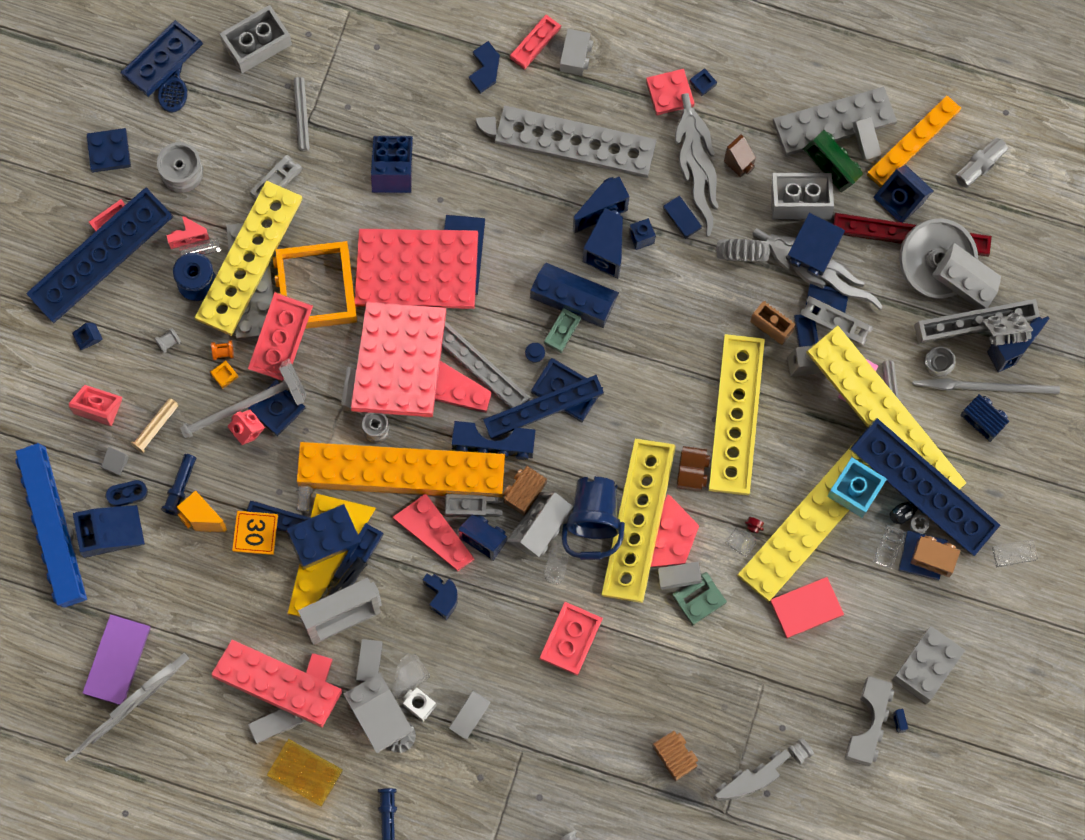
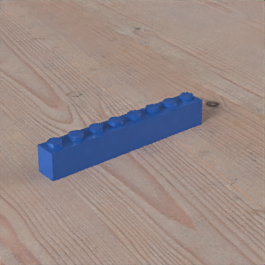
M37 443L17 450L15 461L17 467L21 470V483L28 495L26 496V502L32 510L31 520L38 532L36 539L42 547L43 553L41 557L48 569L46 575L54 591L52 592L53 601L58 606L64 608L87 600L46 447Z

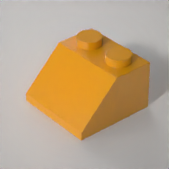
M194 491L177 506L180 512L178 516L188 529L192 527L195 531L201 532L227 531L223 520L197 491Z

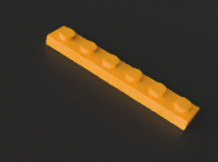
M946 96L868 171L867 176L879 187H882L897 168L905 165L960 112L961 107L949 96Z

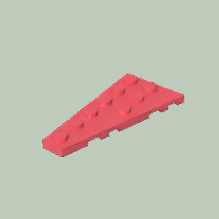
M440 361L435 401L487 413L492 392Z

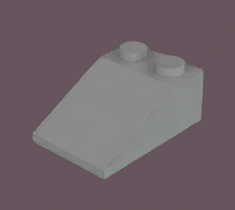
M380 673L343 694L376 753L413 733L410 724Z

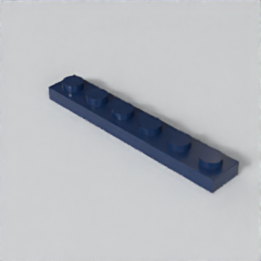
M594 375L485 418L483 421L490 438L494 439L513 431L515 427H524L604 395L597 375Z

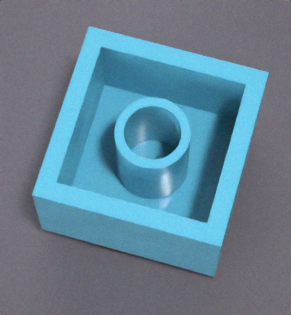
M851 457L827 497L863 518L887 479Z

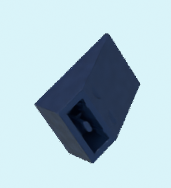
M373 136L372 193H411L413 136Z
M1049 316L1045 318L1037 317L1030 321L1029 325L1033 331H1031V339H1028L1026 342L1012 343L1010 334V344H1006V341L1003 345L995 346L990 344L991 346L987 353L998 373L1017 364L1050 319Z
M137 505L96 508L73 513L79 551L84 558L145 545Z

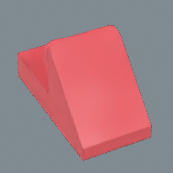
M184 216L182 217L186 230H176L166 235L171 249L209 240L206 228Z

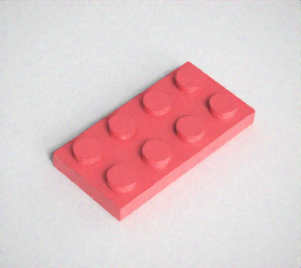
M274 292L248 369L283 381L284 378L279 369L282 361L290 359L293 365L313 305Z

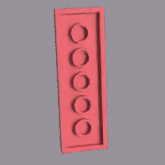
M231 640L211 674L212 678L320 727H323L342 694L341 688L234 640Z

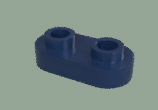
M134 480L111 486L106 492V498L114 507L143 501L147 497L148 489L144 482ZM136 489L141 490V493L139 495L134 494V491ZM116 494H120L121 498L115 500L114 496Z

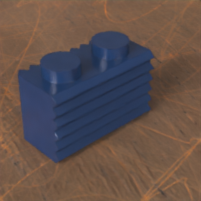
M978 394L962 411L961 417L982 434L985 439L991 442L1009 423L1008 416L1004 411L995 409L988 397H982Z

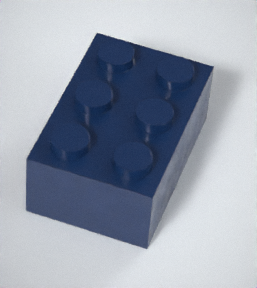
M344 504L289 527L286 531L303 570L357 547L361 543Z

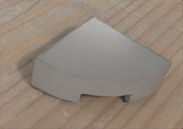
M495 117L476 118L477 126L489 137H496Z

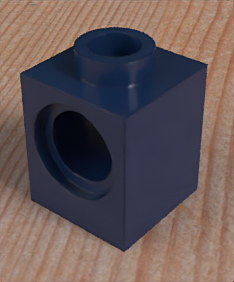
M649 218L630 224L629 234L636 250L655 244L656 235Z

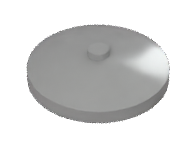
M931 219L916 225L906 235L900 249V268L906 282L917 293L935 299L957 295L932 277V274L952 243L957 244L978 259L976 244L970 233L963 226L948 219Z

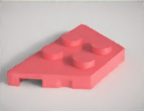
M668 494L663 505L651 567L685 564L699 525Z

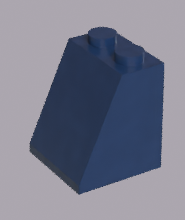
M604 209L583 249L582 260L583 263L617 279L620 276L623 228V216L613 209Z
M809 213L786 259L793 266L807 268V272L814 276H818V274L822 276L845 230Z

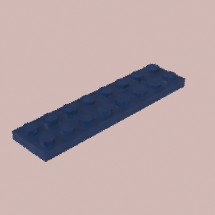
M145 187L26 294L55 323L170 221L173 215Z
M878 418L874 419L849 449L871 469L887 479L886 482L972 556L979 552L1000 527L997 521Z

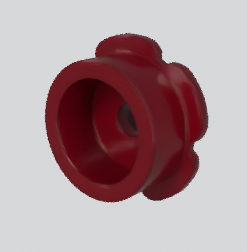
M749 517L748 521H745L746 529L750 532L758 534L759 531L764 530L762 528L764 522L759 519Z

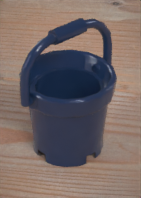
M594 476V481L588 482V477L580 478L577 481L572 514L568 517L567 523L563 524L562 545L565 551L572 557L580 558L581 560H601L603 557H608L615 553L622 545L625 523L620 522V519L617 518L618 485H615V481ZM567 531L589 539H608L619 534L617 543L607 552L576 553L567 544Z

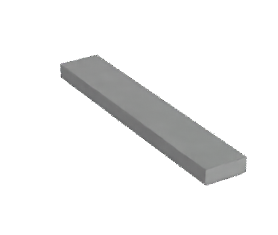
M445 321L442 347L510 409L530 400L527 394Z

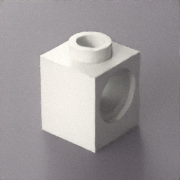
M417 687L414 691L409 690L403 698L405 700L403 703L404 707L422 722L436 708V703ZM415 699H422L424 701V705L421 708L413 707L412 703Z

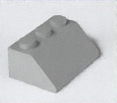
M772 173V219H806L809 213L821 219L832 218L834 209L832 173Z
M952 243L932 274V277L977 309L989 307L998 293L1001 280L999 274L955 243Z
M540 492L506 542L532 557L542 556L547 551V544L550 540L558 535L561 524L568 520L573 506L555 492Z

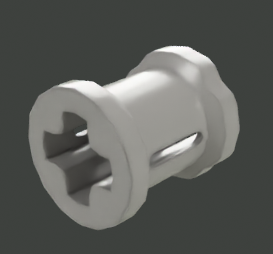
M170 328L169 332L163 336L154 338L163 353H166L167 349L176 343H181L173 328Z

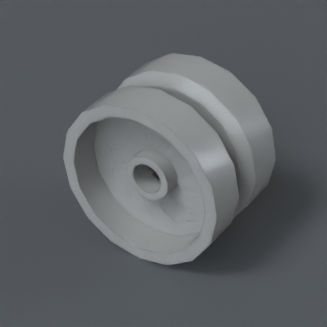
M175 142L163 148L157 157L158 171L163 184L168 189L174 192L185 193L195 189L200 184L204 169L199 154L193 146L184 142Z

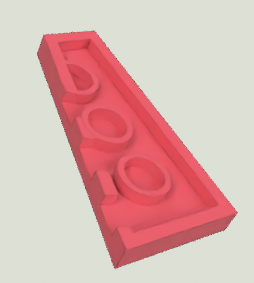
M424 494L393 516V520L401 524L409 533L417 537L425 546L433 550L457 572L474 560V557L427 494Z

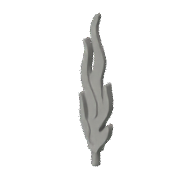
M689 93L681 95L684 109L676 128L675 143L679 144L684 134V141L679 153V165L685 181L689 180L687 163L691 169L693 176V200L706 219V236L708 237L713 228V216L705 199L704 184L705 181L708 183L709 201L713 208L717 209V175L712 162L703 150L700 137L708 154L712 157L715 153L712 148L710 131L705 122L695 112V109L691 108Z
M757 228L754 230L752 235L769 243L770 252L784 269L789 270L791 265L795 272L810 284L824 288L825 283L816 278L819 277L832 285L842 295L867 300L879 310L882 309L878 299L871 293L849 286L837 276H841L854 286L863 287L865 285L864 281L856 279L839 263L830 260L822 276L818 274V276L814 277V275L807 272V268L793 266L786 259L796 239L795 237L774 234L769 236Z
M184 652L173 663L167 665L144 683L140 689L109 714L111 718L99 726L64 761L67 762L75 757L90 743L93 745L124 719L137 705L139 707L178 671L177 669L190 659L188 655Z

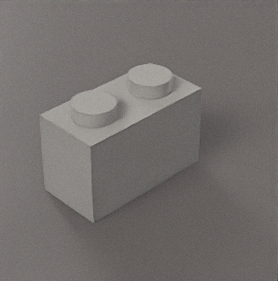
M573 29L567 30L560 61V72L583 76V71L588 69L590 58H586L587 53L591 52L593 47V41L590 40L591 33Z

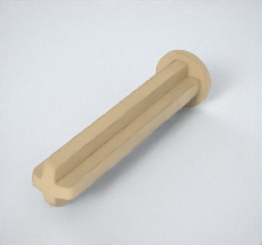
M171 398L168 399L135 442H131V445L144 453V448L177 409L178 403Z

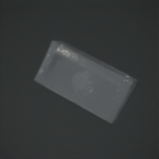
M218 237L179 247L181 256L192 252L207 255L221 250Z

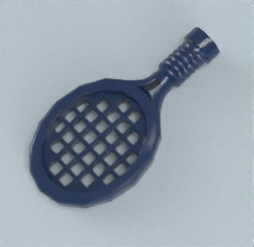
M182 65L170 78L160 85L158 91L159 104L164 111L169 113L179 111L187 100V87L180 78Z

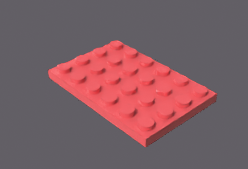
M359 229L355 307H366V302L475 309L478 231Z
M366 302L351 411L433 417L446 308Z

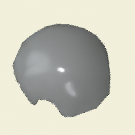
M942 346L934 347L926 354L925 366L932 375L938 377L946 376L955 367V355L949 348Z

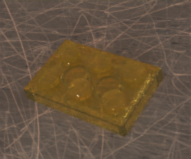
M288 738L267 776L322 808L341 776L343 769Z

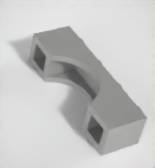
M870 676L866 678L860 700L868 706L871 712V726L866 733L850 738L845 760L865 766H870L872 762H876L879 750L876 749L877 742H881L884 734L881 726L883 722L887 721L889 710L886 709L887 703L892 701L894 690L891 689L893 683Z

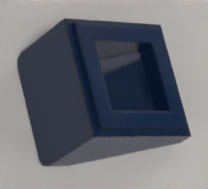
M86 322L72 333L80 350H84L103 340L95 323Z

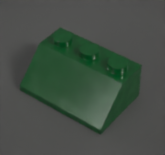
M825 130L821 131L802 148L823 173H832V183L841 193L852 186L864 174L859 164L852 161L848 157L847 151L843 147H839L835 142L834 136Z

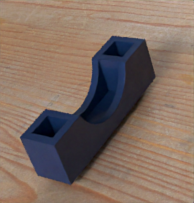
M454 421L452 450L505 454V458L516 456L519 460H528V458H533L536 430L515 427L507 438L492 441L480 435L475 423Z

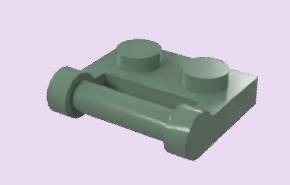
M707 572L701 575L702 583L689 585L680 592L676 591L672 594L675 602L692 626L727 603ZM706 584L708 587L707 591L689 603H685L684 598Z

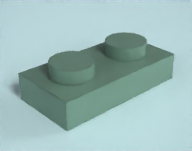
M563 308L544 344L562 353L581 321V317Z

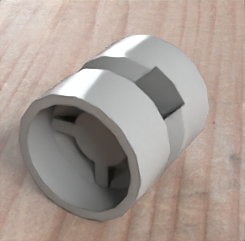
M367 413L363 417V433L369 442L378 444L388 438L390 431L385 414Z

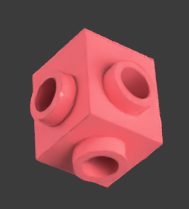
M251 410L235 413L231 418V423L228 425L229 430L242 445L256 440L265 428Z

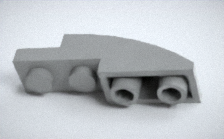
M786 749L782 753L779 750L769 757L771 761L767 765L762 763L753 770L754 775L749 769L744 772L739 770L731 777L733 779L731 783L726 785L724 782L715 790L717 794L714 796V799L716 801L737 799L763 789L780 777L776 769L787 761L791 755Z

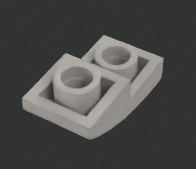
M473 690L449 729L467 740L489 706L490 701Z

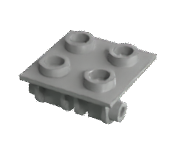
M1012 313L1004 317L991 316L988 319H982V322L992 334L989 337L990 344L995 346L1003 345L1005 341L1006 344H1010V334L1012 343L1026 342L1028 339H1031V331L1033 329L1022 314Z

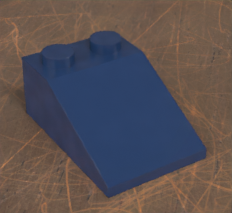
M620 176L604 180L573 218L574 234L596 225L605 208L616 210L620 214L628 211L630 196Z

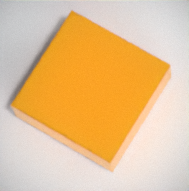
M226 360L210 372L222 389L238 378L237 373Z

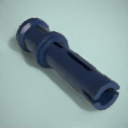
M184 454L174 484L167 491L166 503L161 507L163 512L173 516H178L180 513L177 506L185 499L184 491L197 459L195 456Z
M395 788L378 789L380 794V807H378V811L381 813L382 840H395L394 813L397 811L395 806V793L397 789Z

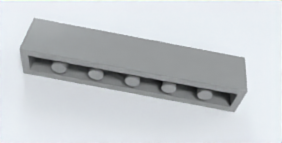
M1032 299L918 321L914 324L918 344L989 331L982 322V319H988L991 316L1004 317L1012 313L1022 314L1026 321L1030 323L1033 319L1040 317L1037 301Z

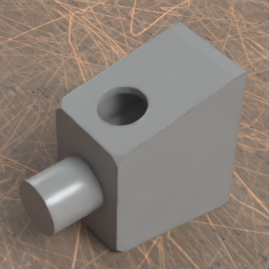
M812 346L797 347L787 357L790 377L823 373L806 353Z

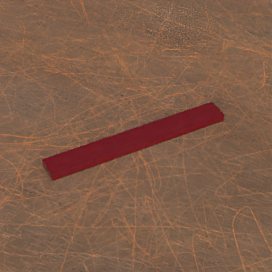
M835 213L833 219L834 225L845 230L843 235L899 244L903 243L906 235L916 226L915 224ZM970 233L976 244L978 255L989 257L992 236Z

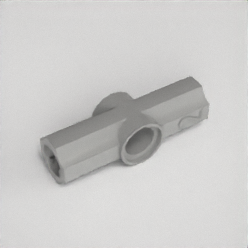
M996 137L983 150L976 152L968 161V164L955 175L957 182L962 187L968 188L978 177L985 175L994 166L995 162L1007 152L1008 147L1006 143Z

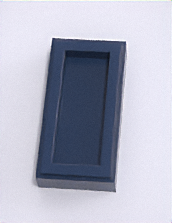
M680 195L663 206V209L685 239L702 229V225Z
M801 314L794 315L798 347L815 345L819 341L816 321Z

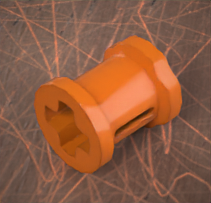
M232 340L222 344L212 342L213 361L223 357L234 358Z

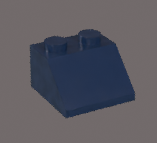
M905 164L894 171L873 198L899 222L904 223L924 204L934 190Z
M472 514L459 528V539L494 561L507 541L506 532L498 526H495V528L488 524L489 521L480 515L476 517Z

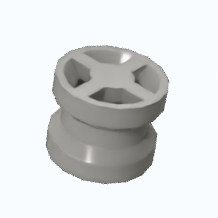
M800 738L795 746L791 745L788 747L790 754L800 765L804 763L805 758L814 755L813 750L803 738Z

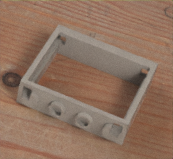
M367 577L298 610L312 644L315 645L380 614L382 603L377 586L374 582L370 583Z

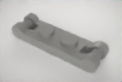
M808 296L806 300L808 303L805 309H802L801 315L830 329L839 326L847 337L865 345L867 341L865 338L868 332L872 331L873 326ZM815 306L820 308L817 315L812 313ZM857 326L861 327L858 335L854 333Z

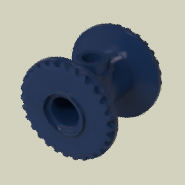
M192 252L178 258L173 267V277L181 295L191 301L204 300L216 278L210 260L203 254Z

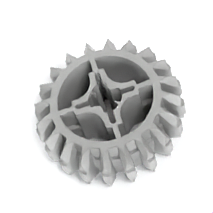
M720 239L717 241L716 253L717 258L720 260L764 262L769 259L770 248L769 243L766 241Z

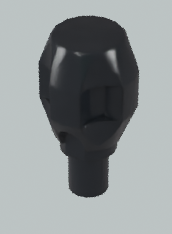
M911 502L901 503L890 512V518L895 524H903L910 520L918 508Z

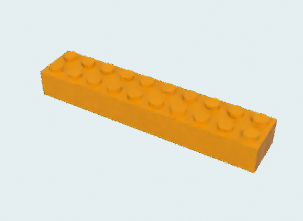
M300 442L297 484L299 488L414 495L427 494L431 496L465 494L503 498L505 454Z

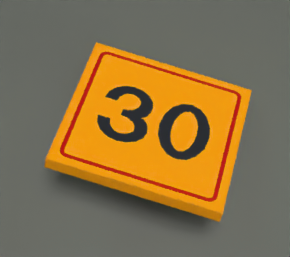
M237 511L232 551L274 555L278 514Z

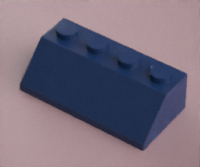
M545 263L541 268L530 290L531 299L560 311L564 308L581 317L582 320L604 328L619 295V292L549 263Z

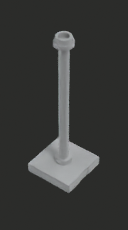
M290 359L282 361L279 369L284 378L282 383L191 425L183 424L180 427L183 436L191 438L193 437V432L286 389L287 391L290 390L297 405L304 403L307 393Z

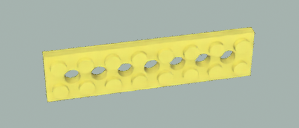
M269 181L265 182L202 302L195 320L230 336L233 335L303 199L301 195ZM273 203H280L281 208L279 210L273 211L270 209ZM266 219L273 222L268 228H264L261 225ZM257 236L264 239L260 245H255L252 242ZM251 253L255 256L251 262L244 261L246 254ZM237 271H244L246 275L243 279L235 278V273ZM229 288L237 290L234 296L226 295V291ZM220 305H225L228 307V310L224 314H219L217 308Z
M724 335L708 491L747 496L750 494L765 339ZM744 352L748 355V359L740 361L737 358V354ZM738 371L744 372L746 379L738 380L735 377V373ZM737 390L742 391L744 398L738 400L734 398L733 393ZM733 410H740L743 416L740 419H735L732 417L731 412ZM737 429L741 436L739 438H732L729 431ZM734 448L738 451L739 455L736 458H731L728 456L727 451ZM733 468L736 470L737 475L733 478L728 477L725 470Z
M635 439L618 515L620 522L625 523L624 538L619 549L609 557L601 594L603 597L643 603L676 448L674 444ZM654 457L657 459L654 466L646 465L648 458ZM645 477L653 479L652 483L648 486L642 485V480ZM641 496L648 497V502L645 505L638 504V499ZM638 515L644 516V521L640 525L634 524V518ZM619 534L614 537L612 548L617 543ZM639 535L640 541L637 544H630L631 536ZM628 555H635L636 560L634 563L627 564L625 562ZM625 574L632 576L628 584L621 583V578Z

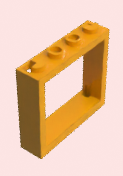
M347 241L276 249V256L273 257L274 269L278 268V275H275L276 287H280V294L287 296L283 259L341 252L347 312L309 316L305 329L357 323Z

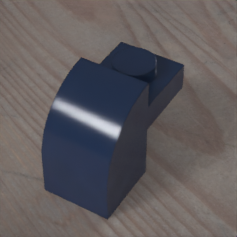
M427 573L422 579L423 584L437 593L429 604L430 609L447 621L458 603L457 588L451 579L442 584L443 580L435 574L431 576Z

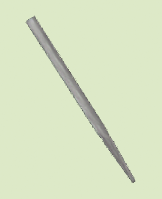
M951 379L913 381L912 383L916 386L946 391L965 389L1047 394L1060 393V386L966 382L953 381Z

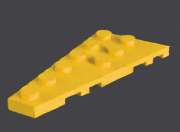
M316 494L310 518L344 504L358 535L376 509L375 507ZM348 551L304 570L299 563L287 614L300 617L298 610L320 600Z

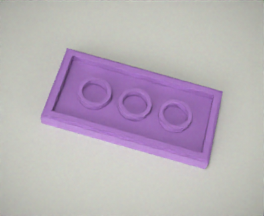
M110 614L83 694L117 705L123 703L126 700L151 627Z

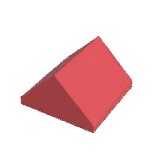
M84 385L69 402V407L75 415L112 426L122 397Z

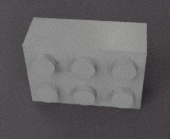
M270 5L219 33L223 46L241 73L246 72L292 45L290 34Z
M930 626L892 680L927 704L963 655L965 649Z

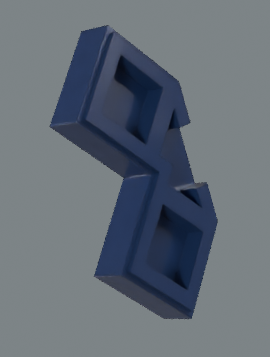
M489 41L473 51V55L483 67L470 75L469 80L480 94L494 85L497 79L500 55Z

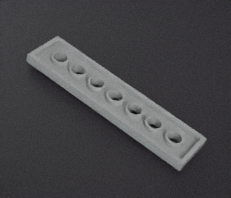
M504 105L495 144L648 178L657 139ZM516 125H522L524 130L517 133L513 128ZM535 129H540L543 135L535 137L532 132ZM558 133L562 136V139L554 141L551 136ZM572 138H579L581 144L577 146L572 145L570 140ZM592 142H597L600 144V148L593 150L589 145ZM616 146L620 151L617 154H611L608 149ZM636 151L639 156L637 158H630L628 152Z

